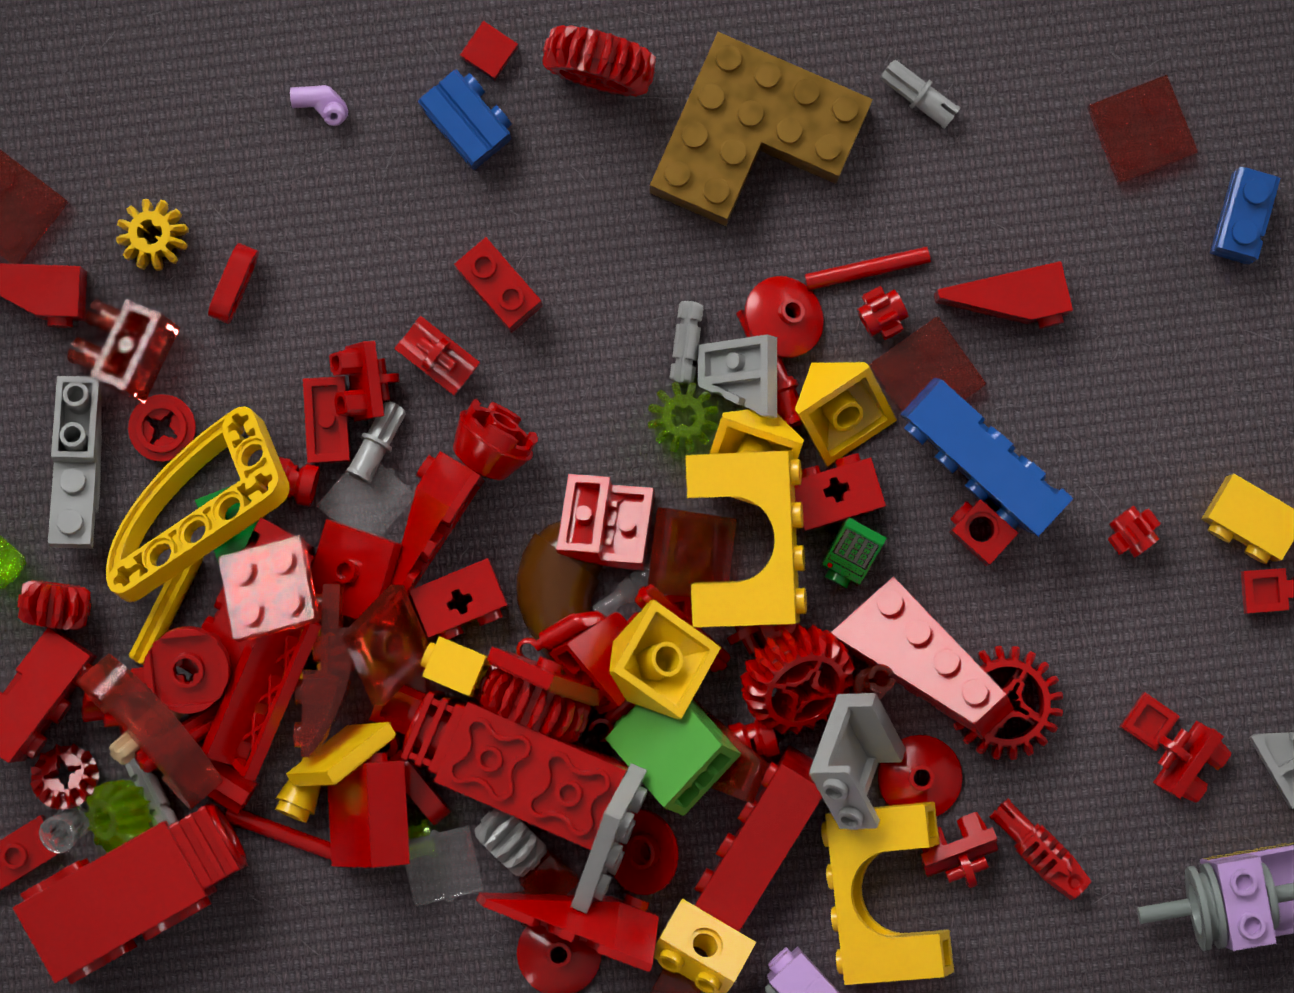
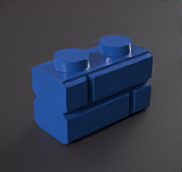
M456 69L441 80L438 85L424 94L418 100V104L470 168L476 170L493 154L510 142L512 138L507 128L512 123L497 105L490 110L480 98L485 93L484 89L470 73L463 77Z
M1239 167L1232 173L1210 254L1248 265L1259 258L1263 244L1260 238L1265 236L1281 178L1246 167Z

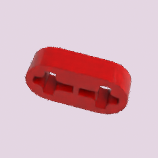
M241 243L235 246L211 300L208 310L209 317L226 324L231 322L256 266L259 256L258 250Z
M402 750L398 751L388 761L402 760L400 759L403 753ZM411 760L404 761L406 793L433 825L438 824L451 813L450 808Z

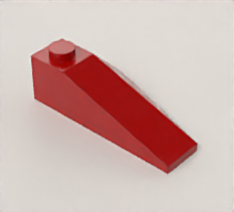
M441 451L436 458L429 455L416 474L421 480L416 487L401 543L402 547L382 617L393 622L409 598V590L416 587L485 482L479 474Z
M479 892L476 901L487 909L532 927L539 928L542 925L547 927L546 930L570 942L578 943L579 940L585 941V945L597 950V953L650 972L652 968L659 916L648 910L650 903L630 894L625 895L624 901L613 896H604L602 901L594 898L586 914L571 907L575 895Z

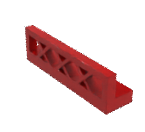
M265 597L200 750L207 759L232 765L244 779L256 780L322 627L303 608Z

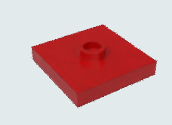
M326 519L303 600L370 625H379L402 544L335 520Z
M492 646L486 659L489 661L488 664L543 690L594 707L599 705L604 693L597 688L562 673L563 666L541 656H539L538 661H534Z

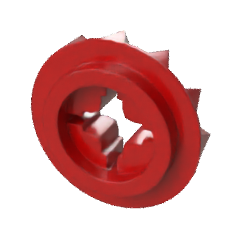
M166 394L153 395L141 401L131 413L128 423L129 438L134 448L142 456L158 462L172 460L193 441L197 432L194 414L190 408L177 397ZM174 413L169 427L177 435V438H169L163 435L152 444L157 430L152 426V423L147 421L148 418L163 422Z
M74 743L71 746L56 744L54 749L47 753H40L38 762L34 767H31L32 776L30 784L34 794L43 804L54 809H70L81 805L92 796L99 781V769L96 761L89 751L79 748ZM62 763L69 772L75 771V773L69 775V782H67L69 789H65L64 784L61 783L59 778L53 779V777L59 775V768Z

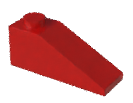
M1061 261L937 289L934 294L936 303L1023 324L1038 322L1039 329L1064 323L1063 316L1073 311Z
M0 263V297L43 320H47L48 327L73 328V321H85L87 271L81 266Z

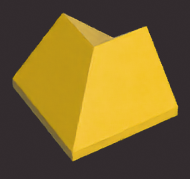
M866 362L811 363L795 411L823 462L828 467L835 460L843 457L896 422L897 419L871 368Z
M751 409L725 412L722 414L709 454L793 451V459H798L804 439L778 414L777 418H768L757 414V412ZM732 497V498H735V499H738V500H741V501H744V502H747V503H750V504H753V505L758 506L757 504L753 503V502L750 501V500H747V499H744V498H741V497Z
M653 599L647 603L613 641L609 672L626 701L679 720L682 719L721 647Z

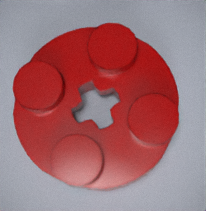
M194 626L177 627L166 632L154 642L145 657L143 665L144 681L151 695L167 705L166 708L183 714L197 713L210 707L225 693L232 672L229 653L222 644L220 637L213 632H208ZM184 658L191 659V663L198 666L199 672L193 675L192 681H186L184 674L177 673L176 668L183 664Z

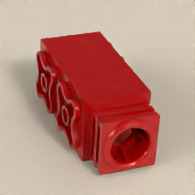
M441 690L429 691L424 696L407 730L402 748L403 753L400 759L404 761L414 760V765L418 767L428 766V771L436 774L434 782L589 850L592 849L603 815L629 768L625 762L579 742L569 743L545 734L543 735L491 712L480 705L477 700L458 703L459 698L454 696L444 697L445 692Z
M214 803L200 807L196 812L186 815L185 818L171 825L164 820L91 863L88 858L74 862L22 892L20 896L23 902L12 908L54 983L67 978L71 985L138 947L134 941L138 936L142 935L144 940L147 941L211 905L212 903L208 896L218 891L215 885L235 874V872L247 867V858L229 821Z

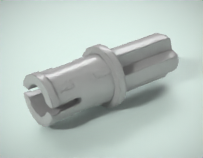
M896 60L892 61L882 73V81L911 102L909 105L911 109L916 106L941 125L943 129L947 127L961 108L931 87V80L923 81Z
M385 402L383 404L384 416L375 418L368 433H362L361 439L363 442L346 470L348 475L362 483H371L385 453H391L392 447L390 443L406 415V411L393 402Z

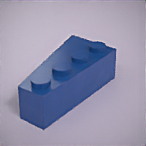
M933 378L900 414L908 422L904 430L919 444L923 445L928 441L939 452L934 458L952 474L958 469L969 480L964 486L983 502L989 498L999 508L996 513L1014 530L1019 527L1039 537L1074 499L1064 489L1061 488L1059 490L1048 485L1044 481L1046 473L1023 455L1018 456L1014 452L1016 448L1013 446V443L994 427L990 426L988 428L983 423L985 421L984 417L942 379Z

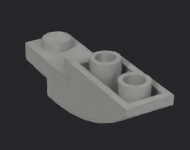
M57 376L51 458L54 461L48 532V545L50 548L93 549L95 514L99 513L102 411L100 377Z

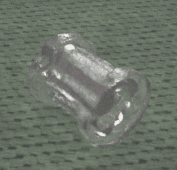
M80 805L70 809H58L56 815L48 817L40 826L39 837L42 844L54 853L69 851L75 845L76 840L83 838L92 825L91 816ZM81 821V824L77 828H75V826ZM56 827V830L50 834V831Z

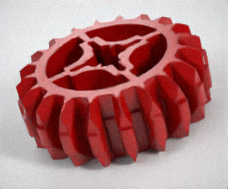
M561 25L551 29L549 38H546L542 62L545 68L552 74L559 75L561 79L572 81L574 84H580L614 95L621 94L634 97L646 94L649 85L652 84L655 74L656 57L647 48L639 46L638 43L630 42L626 38H620L612 33L601 32L597 29L592 30L583 26Z
M798 624L793 633L782 628L780 637L776 639L767 636V645L764 648H754L756 658L745 661L747 672L740 676L743 685L741 689L742 697L748 705L747 708L752 716L756 717L768 730L774 728L781 734L785 733L788 729L798 734L803 726L814 730L815 722L821 719L828 722V714L832 711L837 695L849 694L848 687L855 684L852 674L855 668L852 659L847 654L848 650L841 641L839 642L833 633H830L828 630L822 631L815 625L806 630V628ZM824 662L822 671H820L819 667ZM776 688L777 692L775 696L772 697L773 689Z
M995 646L993 651L994 660L991 661L987 652L981 650L978 652V658L982 664L980 667L986 673L1000 667L1016 669L1012 678H1009L1001 689L1006 694L1012 691L1011 693L1015 698L1010 701H1016L1015 707L1022 710L1024 714L1013 710L983 738L970 730L964 735L962 741L965 744H969L978 737L980 741L976 746V752L979 754H983L989 744L993 745L991 755L993 759L997 760L1002 755L1003 747H1007L1009 759L1016 760L1018 757L1017 746L1021 745L1023 752L1030 756L1034 753L1030 740L1034 739L1039 745L1045 746L1048 741L1040 731L1044 728L1049 732L1055 733L1058 729L1055 724L1047 720L1049 715L1057 717L1063 715L1062 709L1051 708V700L1063 699V693H1049L1048 689L1049 686L1055 685L1059 679L1057 676L1043 679L1041 675L1047 671L1049 664L1042 662L1034 669L1031 665L1035 660L1036 654L1032 651L1025 655L1023 661H1020L1019 647L1012 646L1009 651V657L1005 658L1002 646ZM1027 676L1033 682L1038 692V713L1028 707L1022 699V690ZM1012 717H1017L1032 724L1025 732L1018 736L1005 739L995 737L999 728H1002L1004 723ZM957 721L953 723L955 730L965 728V726Z
M493 665L489 666L478 686L479 691L476 699L484 708L517 724L564 742L578 741L589 721L588 716L591 708L588 704L543 690Z

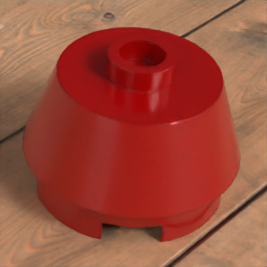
M474 399L467 410L460 412L453 451L466 467L480 476L494 480H504L532 459V450L538 442V436L535 432H529L527 435L518 426L522 418L509 409L495 402H491L488 408L481 407V403Z

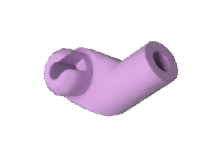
M320 85L290 88L292 108L314 107L324 118V121L331 126H338L347 118L348 108L346 102L331 87Z

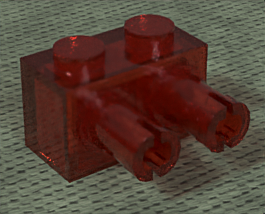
M96 299L91 303L90 308L97 310V313L100 315L87 311L86 323L108 331L110 334L103 348L81 337L76 338L71 345L79 348L82 353L69 348L68 361L92 370L90 376L107 388L145 404L180 327L163 314L127 299L121 310Z

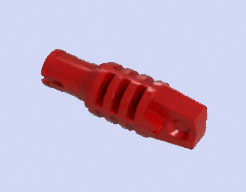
M1009 798L1004 800L997 807L998 809L990 814L991 820L993 819L1016 842L1014 845L1015 851L1044 881L1068 899L1073 900L1077 898L1091 883L1090 878L1073 855L1042 824L1036 823L1033 825Z

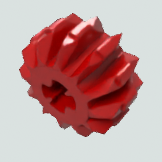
M42 580L28 581L22 584L21 594L18 596V618L23 623L40 627L66 630L81 629L86 626L87 618L90 616L91 592L85 587Z

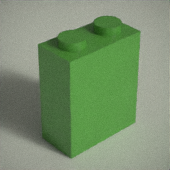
M693 699L682 719L679 720L635 705L628 714L621 716L616 721L614 729L605 738L628 766L632 763L647 770L642 783L664 808L683 816L741 755L738 749Z

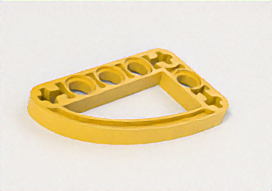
M245 406L238 407L212 424L181 450L156 475L132 505L116 532L106 564L108 587L121 599L127 602H135L258 521L260 517H264L279 507L285 501L290 489L288 479L265 422L253 410ZM244 429L246 431V434L250 436L249 438L245 439L241 435L244 432ZM228 447L240 481L139 548L148 529L173 496L201 468ZM258 450H263L260 460L256 464L248 466L251 455ZM240 503L238 513L233 518L226 520L225 516L228 509L232 505ZM205 526V533L202 538L195 543H191L193 533L198 528ZM167 549H171L169 559L164 564L157 566V559L160 554Z

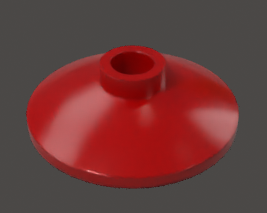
M786 276L767 278L752 289L745 303L744 317L751 337L767 334L777 337V357L794 358L810 351L821 337L824 325L821 305L814 293L808 290L805 284L796 279ZM786 307L791 309L795 318H791L787 315L785 310Z
M913 735L901 739L906 749L902 762L880 763L878 785L882 797L889 806L935 801L936 817L943 814L954 804L961 791L963 775L959 759L947 744L937 738L926 735ZM921 769L926 770L929 774V781L924 786H918L914 782V774Z
M641 809L638 814L633 811L631 812L635 814L633 820L636 821L628 843L623 844L620 842V845L623 846L622 851L625 854L617 873L613 876L626 890L638 895H649L663 890L673 879L678 865V846L673 831L666 821L654 812ZM648 846L650 847L651 855L649 854Z
M527 925L518 942L517 961L522 975L531 986L542 993H576L593 980L600 967L602 954L585 945V941L579 940L578 943L570 942L546 930L547 927L542 925L539 928ZM563 947L567 952V958L563 962H555L551 958V950L553 948Z

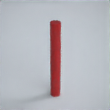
M922 247L804 274L808 290L928 264L931 263L928 247Z
M227 809L225 817L230 824L331 860L330 841L244 810L237 815Z

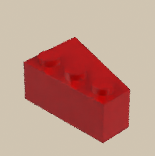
M48 627L15 669L17 673L3 693L0 692V758L8 763L22 762L28 757L34 759L40 753L48 740L43 734L52 721L58 724L65 717L72 705L68 701L76 687L84 688L87 675L96 671L92 663L97 656L57 628Z

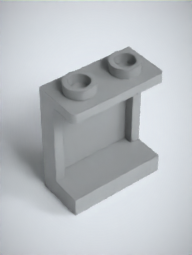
M876 693L837 695L809 771L811 778L840 829L857 830L878 827L880 819L867 797L878 763L902 762L906 750Z

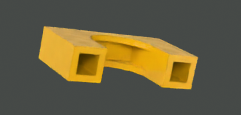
M793 451L685 455L687 498L741 497L750 500L766 513L773 526L775 536L774 550L768 564L759 574L751 579L691 584L693 627L777 625L800 622V614L807 613L806 589L799 588L798 571L805 570L804 545H797L796 528H803L802 502H795L794 485H801L800 459H793Z
M935 801L873 807L880 821L878 827L872 829H840L831 812L826 813V821L822 823L821 834L825 847H829L831 864L827 865L826 879L829 889H834L835 906L831 909V923L833 930L839 933L840 949L836 951V967L838 973L843 975L844 985L942 978L954 973L949 929L899 933L888 930L877 923L869 914L862 895L864 874L870 863L881 853L929 848L939 844Z

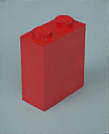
M375 753L339 783L327 785L331 863L334 867L374 868L410 864L404 760L388 761V753Z

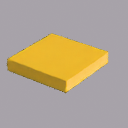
M389 722L347 725L288 771L286 775L293 786L336 785L393 740L396 733Z

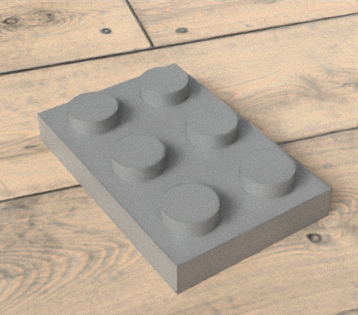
M631 763L603 815L571 904L572 908L587 914L594 898L603 900L612 879L607 873L613 875L617 873L625 854L622 851L623 846L620 845V842L623 844L628 843L636 821L633 820L635 814L631 812L633 811L638 814L648 789L641 787L646 769Z

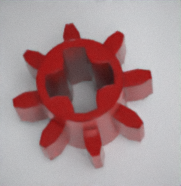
M879 286L863 294L862 299L865 305L857 308V313L871 337L880 332L883 339L887 340L902 332L904 328L900 322L908 318L909 315L895 289L885 294L882 287Z
M1133 505L1109 523V526L1115 533L1107 539L1119 555L1129 550L1135 558L1160 539L1154 532V529L1160 526L1161 523L1149 508L1140 513Z

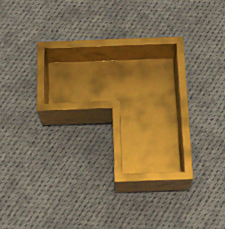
M717 32L650 183V193L726 226L759 151L836 184L873 99Z

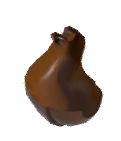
M561 521L548 525L539 534H533L522 554L517 574V603L526 627L536 640L539 639V632L573 613L589 612L592 597L600 582L597 578L603 565L581 561L557 553ZM543 648L542 652L546 658L556 662L549 654L552 650L548 651L546 648ZM589 705L591 711L589 713L588 719H590L594 714H597V710L594 706Z

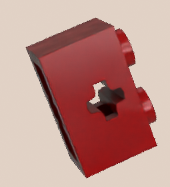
M487 237L454 264L457 272L511 334L543 307L540 298Z
M856 453L835 460L837 468L821 472L819 465L801 470V485H794L795 502H802L803 506L802 532L876 511L886 506L871 457L861 460L860 454ZM830 480H835L837 486H846L847 491L841 495V502H836L833 496L825 497L824 491L830 487Z
M488 558L409 590L428 638L438 636L450 640L464 634L462 625L475 620L478 621L479 626L496 621L503 617L501 609L509 606L491 561ZM460 591L464 596L471 595L473 601L467 604L468 612L462 614L458 609L451 610L449 606L450 603L455 601L454 593Z

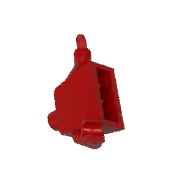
M599 611L573 613L539 632L538 640L527 637L519 641L516 647L517 655L525 657L522 653V646L524 644L533 645L537 651L546 648L548 651L552 650L549 654L558 664L563 666L562 669L567 675L604 692L599 705H595V709L599 713L594 714L586 726L589 732L597 723L607 724L606 730L598 736L599 742H606L605 738L613 730V724L621 716L628 714L636 705L626 701L609 671L613 641L639 612H635L627 621L617 611L607 616Z

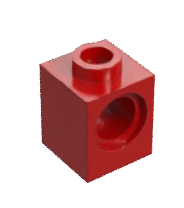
M981 499L976 501L973 506L966 501L950 518L955 526L949 533L985 566L990 565L1018 534L1016 530ZM975 518L986 520L991 527V535L985 542L974 540L969 533L970 523Z

